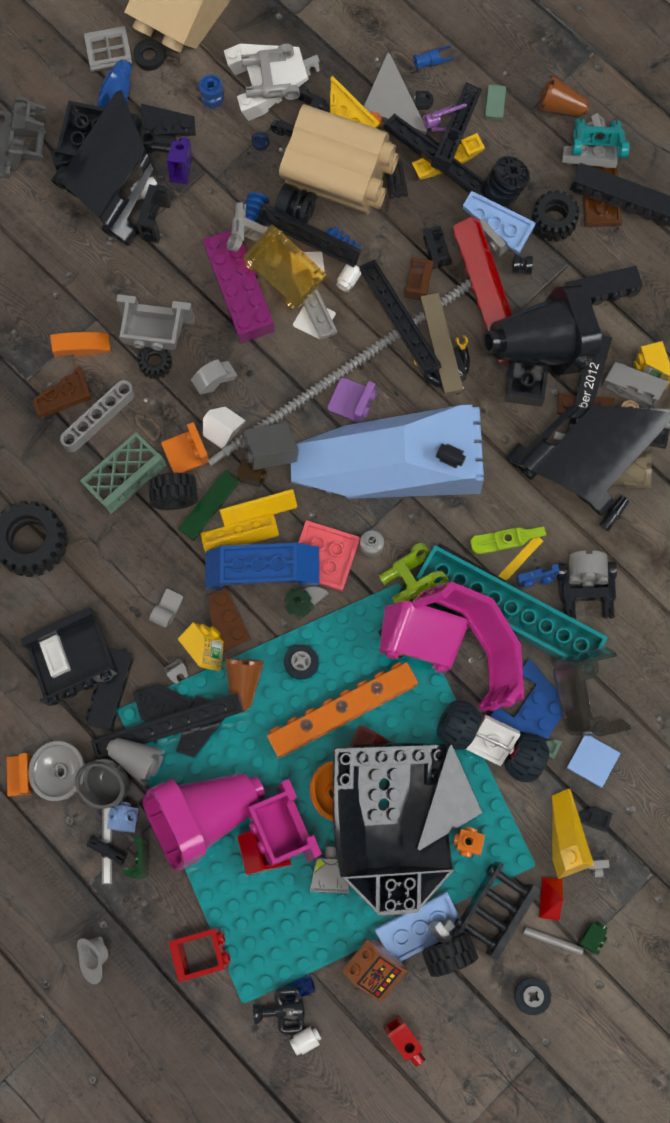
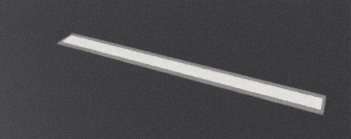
M110 808L102 809V841L112 844V830L107 829ZM102 857V884H112V860L107 857Z

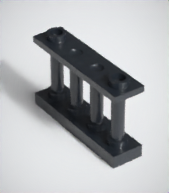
M495 861L494 864H490L487 868L485 879L463 915L458 916L455 920L453 931L459 935L466 931L487 946L486 954L498 960L540 889L532 884H527V886L523 887L501 872L504 864ZM496 878L519 893L520 897L516 903L512 904L490 889ZM485 895L508 910L509 916L505 921L499 920L479 906ZM474 913L498 928L499 932L495 939L489 938L469 924Z

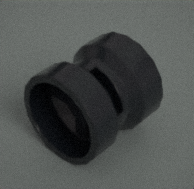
M514 255L513 274L524 272L531 275L533 256L521 258V256Z

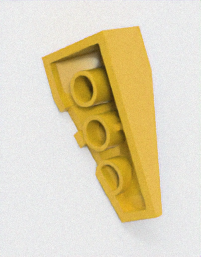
M566 789L552 795V860L558 879L594 866L571 789Z

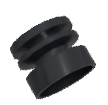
M503 156L497 160L483 182L484 193L489 200L501 206H510L527 186L530 180V172L521 160L512 156Z
M285 183L278 194L274 208L308 224L314 212L316 193L311 191L308 193L306 189H303L298 196V187Z

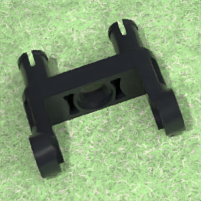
M303 84L299 86L300 96L298 100L309 104L311 107L330 113V104L326 103L324 98L310 93L309 89ZM274 120L270 129L279 136H284L285 134L291 137L294 126L283 120Z
M608 562V584L600 588H570L568 569L566 570V563H557L560 570L557 580H559L560 600L564 605V614L576 619L575 602L600 601L602 602L603 619H607V617L609 619L615 618L616 562Z

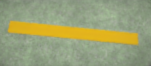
M540 537L532 539L498 576L507 581L539 547L543 540Z

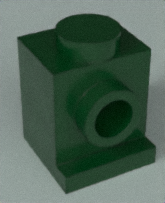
M598 921L596 924L590 923L578 944L594 955H599L600 951L597 948H602L607 940L605 935L608 928Z

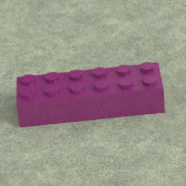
M231 229L205 238L203 243L241 344L273 333L275 329L243 242L237 252L227 248Z

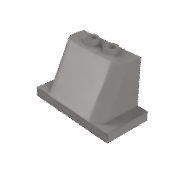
M117 295L116 302L123 316L119 338L125 344L133 345L136 348L151 347L157 351L162 349L174 350L176 349L183 323L194 324L195 316L191 303L173 301L172 308L138 304L136 296Z

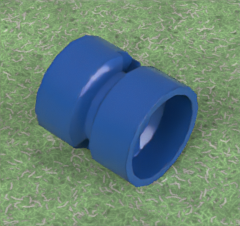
M212 74L201 78L199 89L203 104L209 108L219 107L224 101L221 79Z

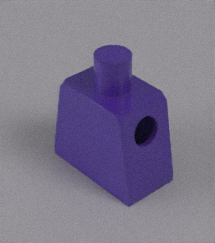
M182 137L179 141H172L167 165L170 182L188 184L192 163L191 144L189 139Z

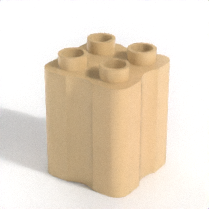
M303 104L295 122L290 142L284 153L279 176L285 180V183L297 186L299 191L306 189L308 193L310 191L316 193V197L369 214L372 207L376 209L381 208L386 195V188L382 187V177L384 173L390 175L394 173L399 154L395 152L396 145L389 141L388 132Z

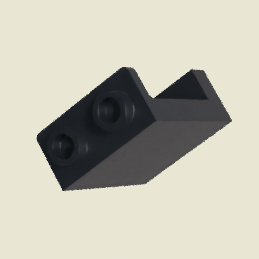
M149 184L137 220L141 239L158 244L161 236L155 219L159 207L170 208L171 206L168 191L162 185Z

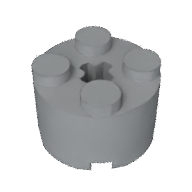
M586 551L570 554L569 583L582 585V588H593L596 584H608L607 554L600 551H592L593 554H586Z

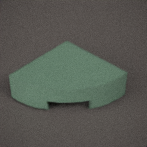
M545 741L549 747V758L554 760L562 741Z

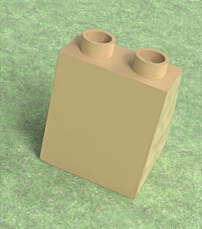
M129 0L124 13L135 18L132 26L134 29L152 37L155 29L165 34L162 44L181 53L184 45L195 49L199 46L230 0Z

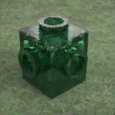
M300 588L292 589L285 595L284 602L286 605L284 608L290 615L294 614L299 621L314 610V605L310 601L312 597L306 590L302 591Z

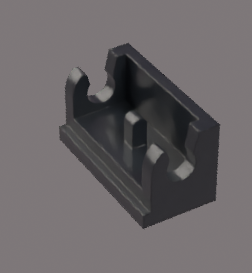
M441 226L423 229V240L429 259L433 261V269L451 265L452 260Z

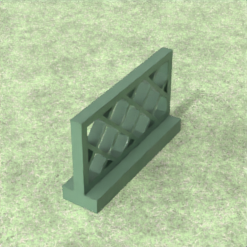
M135 432L83 477L80 482L112 514L148 483L150 479L164 469L167 464L164 458ZM138 439L141 442L140 449H131V444ZM120 453H127L126 461H117V456ZM130 453H140L139 461H130ZM143 453H152L154 455L149 461H142ZM112 465V473H103L105 466ZM116 465H125V473H115ZM129 465H138V470L135 473H128ZM115 477H124V482L121 485H114ZM92 478H98L97 486H89L87 482ZM102 478H111V484L109 486H101ZM101 490H110V494L103 500L100 497Z

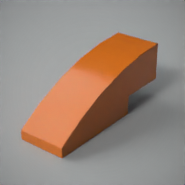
M72 332L50 335L52 352L55 357L68 355L80 357L111 352L108 333Z

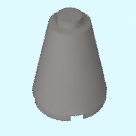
M121 738L112 739L107 746L108 756L144 786L151 782L148 780L150 776L155 777L164 758L161 754L165 753L160 748Z

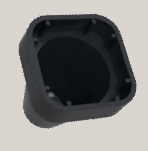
M581 284L556 287L544 302L493 322L490 330L485 331L483 335V344L488 354L493 353L494 357L498 360L548 364L552 372L560 376L581 372L599 354L602 346V335L586 289Z

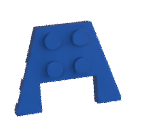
M528 659L523 667V677L533 683L535 688L515 717H512L500 708L494 710L490 717L522 733L536 734L542 739L547 740L565 713L568 705L533 661Z

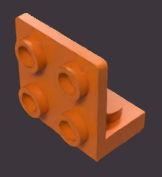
M194 422L187 425L188 432L161 443L173 473H185L207 464L209 461Z

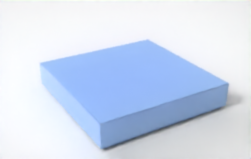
M585 734L566 769L602 788L621 753Z

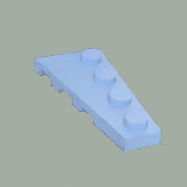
M473 191L470 192L463 204V210L472 217L483 218L503 239L506 246L517 255L520 254L536 225L535 222Z

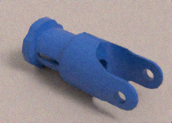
M451 45L428 50L427 53L421 55L414 54L413 63L416 70L418 71L425 66L430 65L432 67L453 60L455 57L441 58L438 53L450 48Z

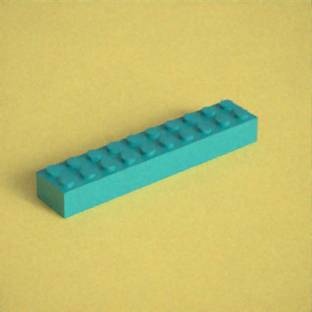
M434 545L416 577L417 582L432 572L442 571L447 576L448 582H454L493 598L518 639L585 675H588L608 638ZM438 577L434 583L440 582L443 577Z

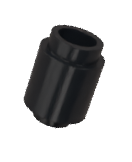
M443 443L436 454V458L440 459V462L455 469L458 466L462 467L466 456L463 455V450Z

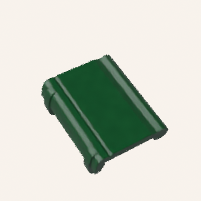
M136 836L134 842L138 844V851L135 852V863L138 864V867L125 868L123 874L133 879H143L148 877L149 842L140 836Z

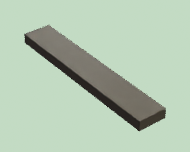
M439 293L421 296V303L434 354L441 363V368L438 370L444 394L447 396L462 393L463 385Z

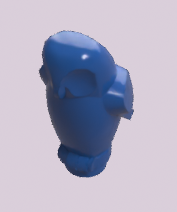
M127 60L117 61L113 68L105 75L100 87L99 99L97 100L98 107L105 108L114 93L122 90L128 105L127 97L130 91L132 66Z

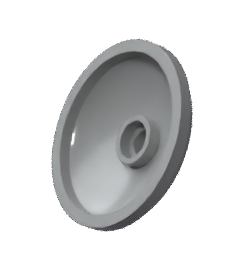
M63 741L49 742L40 747L33 755L28 770L29 781L33 790L40 797L49 801H62L73 796L77 792L75 786L76 774L85 765L83 756L76 747ZM64 769V775L61 776L60 772ZM85 770L80 777V786L84 781Z

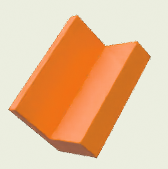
M28 753L7 757L8 797L32 795V786L28 773L31 755Z

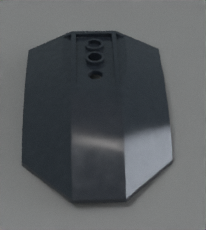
M377 743L338 747L333 750V819L340 877L379 916L417 913L455 870L452 866L448 834L419 851L415 848L421 833L420 829L424 816H426L431 793L437 782L440 764L446 753L445 744ZM386 779V787L380 789V780ZM381 799H386L388 802L384 810H380L378 806Z

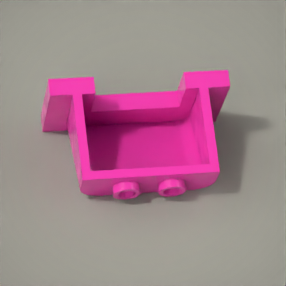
M285 780L276 789L278 795L252 805L247 809L251 821L249 823L250 830L253 835H257L259 840L257 842L261 854H265L271 866L303 853L308 863L315 861L322 855L314 835L309 837L294 801L297 796L290 780Z

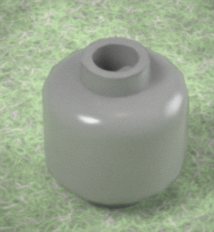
M369 530L361 536L360 550L365 556L376 557L383 552L384 538L379 532Z

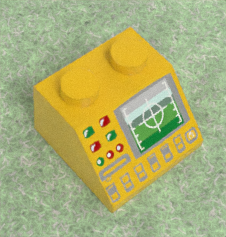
M663 341L641 346L633 361L634 369L669 381L665 388L667 389L670 384V362Z
M193 622L178 638L179 642L199 667L215 671L222 669L224 641L219 636L220 632L213 626L208 627L205 624Z

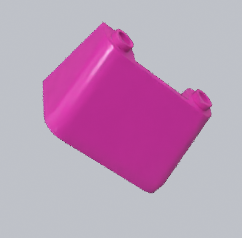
M402 601L386 606L379 652L386 654V657L391 659L407 655L432 663V668L436 672L447 673L453 666L467 630L468 620L428 606L416 608L411 601Z

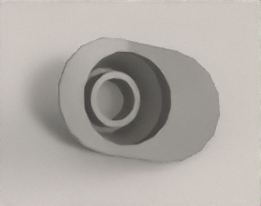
M100 936L89 940L81 938L77 942L81 972L89 983L98 984L102 979V965L108 958V950L104 945L103 938Z

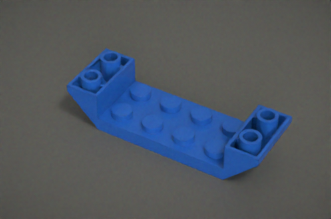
M302 543L219 546L206 551V590L224 589L225 585L298 582L300 586L320 585L318 546Z

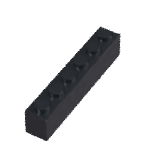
M583 163L579 164L569 190L579 195L591 197L595 201L607 203L611 207H618L628 213L637 214L646 220H653L663 226L670 227L669 195Z

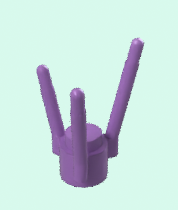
M464 103L455 107L450 105L433 113L423 115L425 128L431 129V132H445L446 127H437L441 124L440 116L464 108L467 104Z

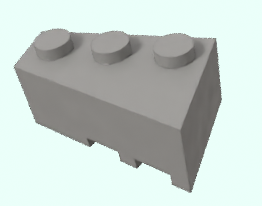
M615 362L602 387L626 400L637 402L641 408L654 409L669 381Z

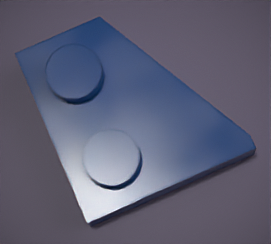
M558 564L552 565V569L542 571L540 568L519 574L516 578L517 586L530 588L535 586L534 584L542 583V585L553 583V580H556L560 572Z

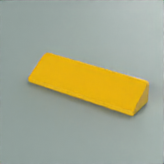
M291 489L223 508L220 510L224 526L295 509L297 508L294 490Z
M274 514L202 532L200 535L206 554V551L219 546L247 545L277 537L279 532Z

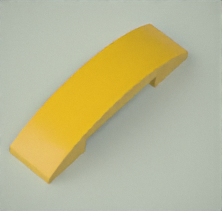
M478 133L461 140V144H459L454 156L460 163L464 164L485 149ZM424 158L412 163L419 179L442 174L440 170L431 167V164Z

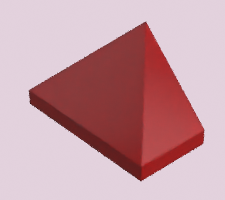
M542 877L539 918L560 920L563 904L562 879Z

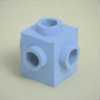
M121 802L119 805L110 808L107 829L135 833L138 808L131 807V803Z

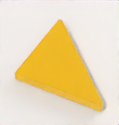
M333 76L331 77L330 113L377 129L381 125L380 122Z

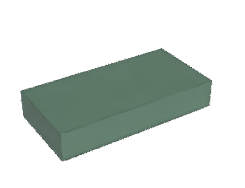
M488 86L485 119L503 121L506 86Z

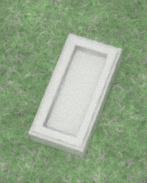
M57 634L39 642L51 677H58L71 670L61 640Z

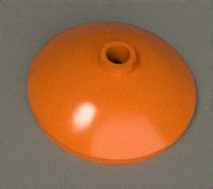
M332 761L323 764L314 772L310 782V797L317 812L327 820L334 822Z

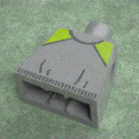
M325 847V859H316L310 892L349 894V885L340 877L336 847Z

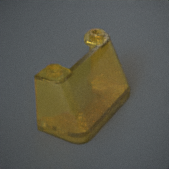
M273 224L243 257L246 261L244 265L251 271L255 269L284 295L287 299L285 303L292 309L294 307L299 309L329 278L320 267Z

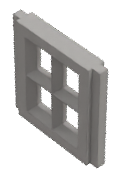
M125 26L84 34L91 72L113 68L115 63L122 59L132 64ZM121 37L122 44L109 46L108 39ZM105 40V48L93 50L92 42ZM123 48L125 56L111 57V50ZM107 51L108 59L95 61V53Z

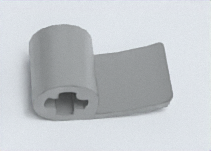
M166 589L159 606L156 605L149 621L168 629L180 607L183 596L170 589Z

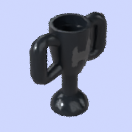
M290 986L276 989L274 998L277 1005L275 1008L262 1009L260 1005L253 1003L255 1025L259 1024L263 1017L276 1016L279 1019L278 1029L281 1034H297L304 1030L303 999H301V992L297 987ZM295 995L294 1000L284 1002L280 996ZM285 1021H297L298 1025L284 1026Z

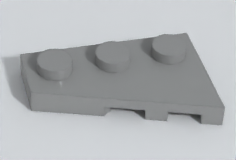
M582 145L581 155L572 154L573 146L563 147L562 162L583 163L588 166H601L604 168L617 167V148L614 146L596 145V147H588Z

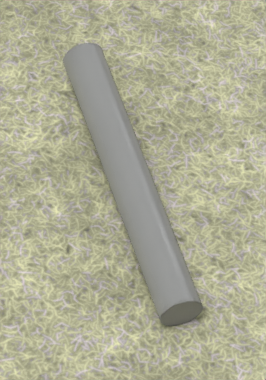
M525 927L523 935L582 955L584 947Z

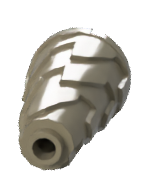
M642 452L613 485L651 490L652 452Z

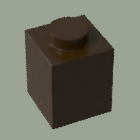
M242 459L237 479L241 483L260 487L261 482L266 480L267 471H265V468L253 470L251 463Z

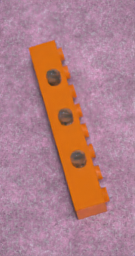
M399 662L391 667V671L387 673L382 671L376 674L374 680L370 682L365 680L359 683L357 689L353 691L348 689L340 693L338 699L333 701L331 698L323 702L322 707L319 709H309L304 713L305 716L299 719L297 717L287 721L288 725L282 728L278 726L270 730V734L267 737L278 759L417 687L418 681L408 663L402 664V662Z

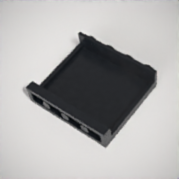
M90 607L20 639L22 646L28 649L43 695L40 701L48 706L57 705L60 703V700L74 697L82 690L92 689L95 687V684L101 681H109L114 675L118 674L98 614ZM57 634L61 640L71 670L53 678L50 675L39 642Z

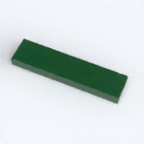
M224 470L178 530L195 541L240 484V481Z

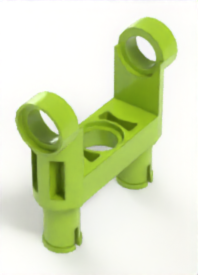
M424 543L415 544L409 554L394 562L393 567L378 575L384 586L397 577H402L405 581L407 589L392 597L395 604L402 601H410L411 599L415 600L422 591L448 583V578L442 571L432 572L417 582L411 574L410 570L425 562V559L429 556V549ZM425 550L422 555H416L418 551ZM438 577H443L440 582L434 583Z

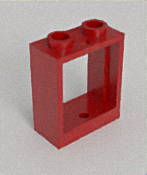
M220 928L169 941L178 983L230 968L231 959L228 951H225V935L223 931H220ZM211 935L219 966L190 974L183 943Z

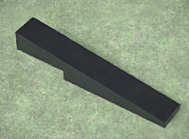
M466 82L456 106L464 103L467 106L453 112L431 167L445 173L448 172L481 94V88Z

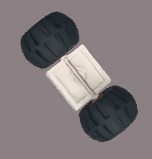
M467 701L451 702L443 712L437 727V737L443 744H452L455 750L466 748V750L499 766L505 760L506 771L517 781H535L542 774L549 758V747L540 736L532 733L520 734V731L487 715H484L481 720L479 710Z

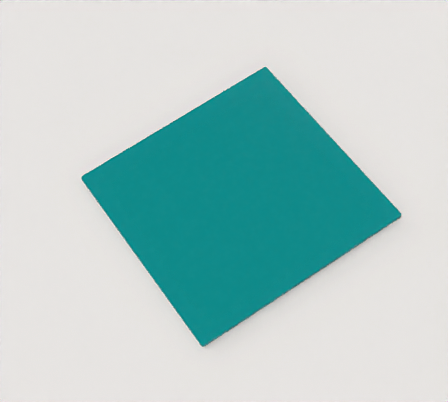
M394 584L233 657L264 661V667L251 708H247L246 712L226 717L196 758L176 752L182 732L178 733L177 736L171 735L146 743L145 745L165 751V753L161 754L164 758L155 777L150 776L148 779L151 781L149 787L152 788L170 779H173L177 785L244 773L248 778L257 776L262 783L265 791V798L259 800V802L278 795L276 791L281 782L289 779L297 796L294 801L309 837L314 835L322 853L318 858L325 859V847H335L334 822L321 816L315 809L310 797V782L314 772L320 766L333 761L334 748L377 743L443 744L437 737V727L446 707L451 702L457 701L444 674L436 672L432 668V663L404 655L401 659H391L386 657V654L379 652L381 637L378 631L383 626L385 607L395 604L392 597L400 592L401 585ZM296 645L311 647L319 658V666L316 673L305 680L291 677L284 667V657L287 651ZM225 661L222 662V669L220 671L206 669L180 681L178 684H173L166 688L193 701L196 696L211 701L229 696ZM399 662H402V664L408 663L418 681L417 687L278 759L267 737L270 734V730L278 726L282 728L288 725L287 721L297 717L299 719L305 716L304 713L309 709H319L322 707L323 702L331 698L333 701L340 697L339 694L348 689L350 691L357 689L359 683L365 680L367 682L374 680L376 674L382 671L385 673L391 671V667ZM136 701L118 710L125 729L146 723V721L140 718ZM466 748L455 750V753L482 813L448 833L452 866L455 870L429 898L431 899L447 891L453 905L475 895L487 875V868L490 864H494L495 861L504 864L501 872L510 878L535 866L530 851L485 758L466 750ZM386 779L380 780V789L386 787ZM381 799L378 804L379 809H386L388 802L386 799ZM249 817L209 847L204 857L198 863L185 868L210 930L220 928V931H223L226 942L224 947L231 959L230 968L227 969L242 1003H248L358 951L367 940L379 941L380 939L374 928L400 915H377L350 886L349 894L310 892L316 860L308 863L304 853L290 858V866L246 876L237 836L251 831ZM465 827L477 829V833L485 835L481 855H472L471 858L459 855L460 851H456V845H453L455 834H459L461 829L465 830ZM466 839L465 843L471 845V841ZM496 878L491 887L501 883V881Z

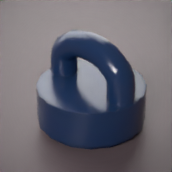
M256 132L252 135V146L256 150L262 151L268 148L269 137L266 133Z

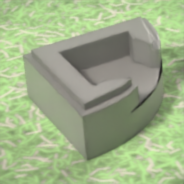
M316 586L302 590L304 596L313 606H316L329 595L325 589Z

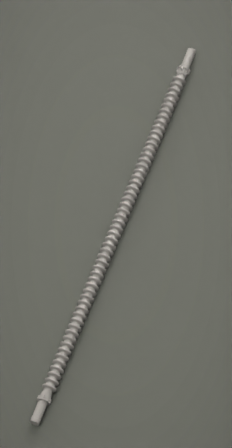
M471 278L470 280L466 279L465 283L462 282L461 286L457 285V289L453 288L452 292H448V295L444 294V298L440 297L442 307H447V303L451 304L452 300H456V297L460 298V294L464 295V292L472 289ZM424 311L418 312V315L415 314L414 318H412L416 325L422 324L421 321H426ZM393 329V333L389 332L388 336L384 335V339L380 338V342L376 341L375 345L371 344V348L367 347V351L363 350L362 354L358 353V357L354 356V359H350L349 363L345 362V366L341 365V368H337L336 372L332 371V375L328 374L327 378L323 377L324 380H319V384L315 383L314 387L310 386V390L306 389V392H302L301 396L297 395V399L293 398L292 402L288 401V405L284 404V408L280 407L279 411L275 410V414L271 413L270 417L267 416L266 420L262 419V423L258 422V425H253V428L273 425L274 422L278 423L279 419L283 420L282 417H287V413L291 414L292 410L296 411V407L300 408V404L304 405L305 401L309 402V398L313 399V396H317L318 392L322 393V389L326 390L327 386L331 387V383L335 384V380L339 381L340 377L344 378V374L348 375V371L352 372L353 368L357 369V365L361 366V363H365L366 359L370 360V356L374 357V354H378L379 350L383 351V347L387 348V345H391L392 341L396 342V338L400 339L398 332ZM240 434V438L236 437L235 441H231V444L221 448V451L209 458V465H214L225 456L228 457L235 449L238 450V447H241L240 439L243 438V435Z

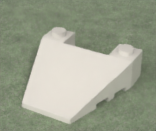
M238 44L224 50L227 64L234 75L248 70L252 86H258L262 83L260 66L250 65L242 67L241 55L257 54L260 50L277 49L279 46ZM293 47L294 55L286 59V61L270 62L273 85L291 83V85L299 87L309 79L299 47ZM246 93L237 96L241 112L248 121L266 114L271 106L275 103L278 104L282 101L281 98H283L265 99L263 96L247 98Z

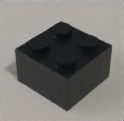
M511 361L505 402L542 407L545 399L549 365Z

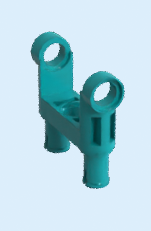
M580 118L575 120L573 155L582 154V145L614 146L617 148L618 157L628 158L630 143L626 141L625 132L621 128L622 125L619 120H617V124L616 120H613L610 123V127L586 126L585 119L582 118V122H580ZM597 133L604 134L602 139H596L594 136Z

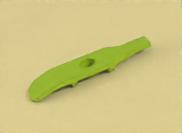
M544 526L532 529L515 527L473 536L470 544L472 551L477 555L523 546L530 539L546 536ZM510 535L512 540L506 541L504 537Z

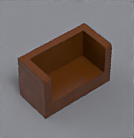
M412 257L404 298L421 301V296L427 295L433 261Z

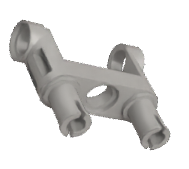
M282 44L277 49L260 50L257 54L241 55L242 67L258 65L260 66L262 76L261 85L246 86L247 98L263 96L265 99L284 97L287 100H294L300 96L297 85H291V83L273 85L270 62L286 61V59L291 58L294 55L291 44Z
M242 202L236 203L235 217L232 219V231L227 241V248L237 252L242 245V241H244V237L264 245V261L266 265L274 269L277 268L281 261V254L277 252L278 233L267 225L263 226L247 219L246 204Z

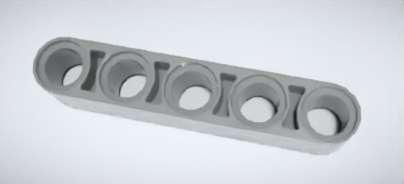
M126 380L119 381L62 433L60 441L66 451H77L132 401L135 394L130 382ZM123 389H129L128 393L121 394V391ZM115 401L113 406H107L109 402ZM96 414H102L99 419H94ZM83 426H88L86 431H80ZM69 439H74L72 444H66Z

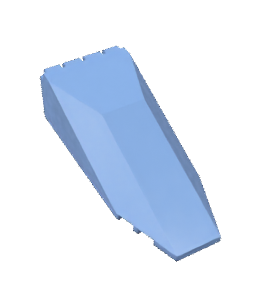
M459 405L350 424L296 443L298 447L297 462L291 463V483L309 488H318L330 494L331 492L348 499L480 494L484 477H482L484 476L483 462H476L475 460L483 459L482 443H474L482 441L481 425H477V423L481 422L479 407H472V405ZM442 443L445 445L450 444L464 451L463 455L466 458L462 467L458 466L455 469L436 458Z

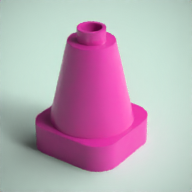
M244 773L177 785L173 779H170L148 789L143 797V807L169 865L175 872H178L198 863L204 857L209 847L249 817L248 807L259 803V800L265 798V791L257 776L248 778Z

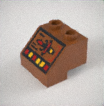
M367 940L342 971L355 986L377 1001H383L407 973L408 969L396 956L391 955L379 941Z

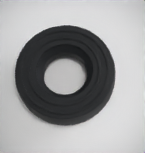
M144 39L134 48V60L138 67L143 70H156L165 61L164 47L155 39ZM146 50H154L156 56L152 60H146L143 58V53Z

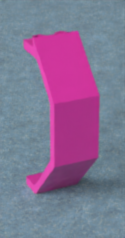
M448 582L422 591L413 601L416 608L435 602L461 613L468 620V625L487 654L489 692L479 703L478 707L482 712L494 711L500 707H510L515 702L524 700L521 643L494 599L454 582Z

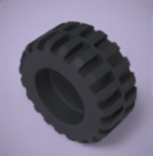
M21 501L18 506L15 503L10 505V510L6 511L4 509L1 512L0 562L9 571H13L19 576L23 574L27 577H33V574L41 576L44 575L43 571L45 570L50 572L54 569L52 565L55 563L58 565L62 561L60 556L65 555L66 549L64 546L68 545L67 532L62 521L52 509H49L43 503L39 505L37 501H31L30 504L26 501ZM26 525H41L46 531V539L41 548L31 554L17 553L13 548L15 534Z

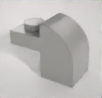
M217 359L200 368L191 381L201 395L214 392L220 383L232 381L238 375L229 361L220 362Z

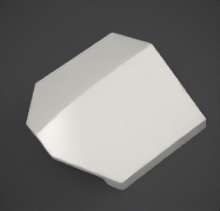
M227 407L211 409L203 418V437L219 448H223L229 444L246 421Z

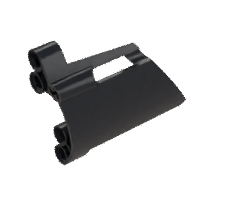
M570 406L528 448L518 443L507 454L506 459L513 466L520 469L528 479L533 480L539 474L574 492L582 501L589 504L597 514L603 516L615 503V500L606 491L670 423V412L618 406ZM568 417L580 419L557 444L546 442Z

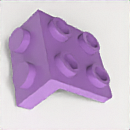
M341 378L328 405V411L354 422L362 423L363 418H367L371 401L374 402L376 398V384L368 381L367 386H363L346 378Z

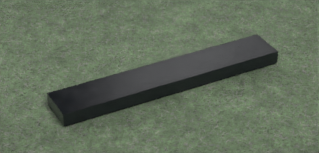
M266 203L261 205L257 221L353 268L356 266L361 252L360 249Z

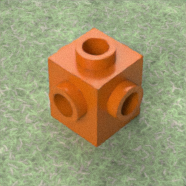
M465 827V830L461 829L459 834H455L453 845H456V851H460L459 855L469 858L472 855L480 856L485 835L477 833V829ZM469 839L471 841V845H467L465 843V840Z

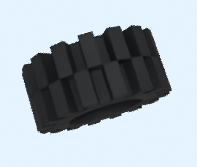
M151 347L142 348L143 351H139L137 360L144 376H149L150 379H153V377L159 379V376L165 377L164 374H168L169 369L172 368V359L168 350L162 349L157 351ZM151 356H160L162 358L161 364L157 367H151L148 364Z

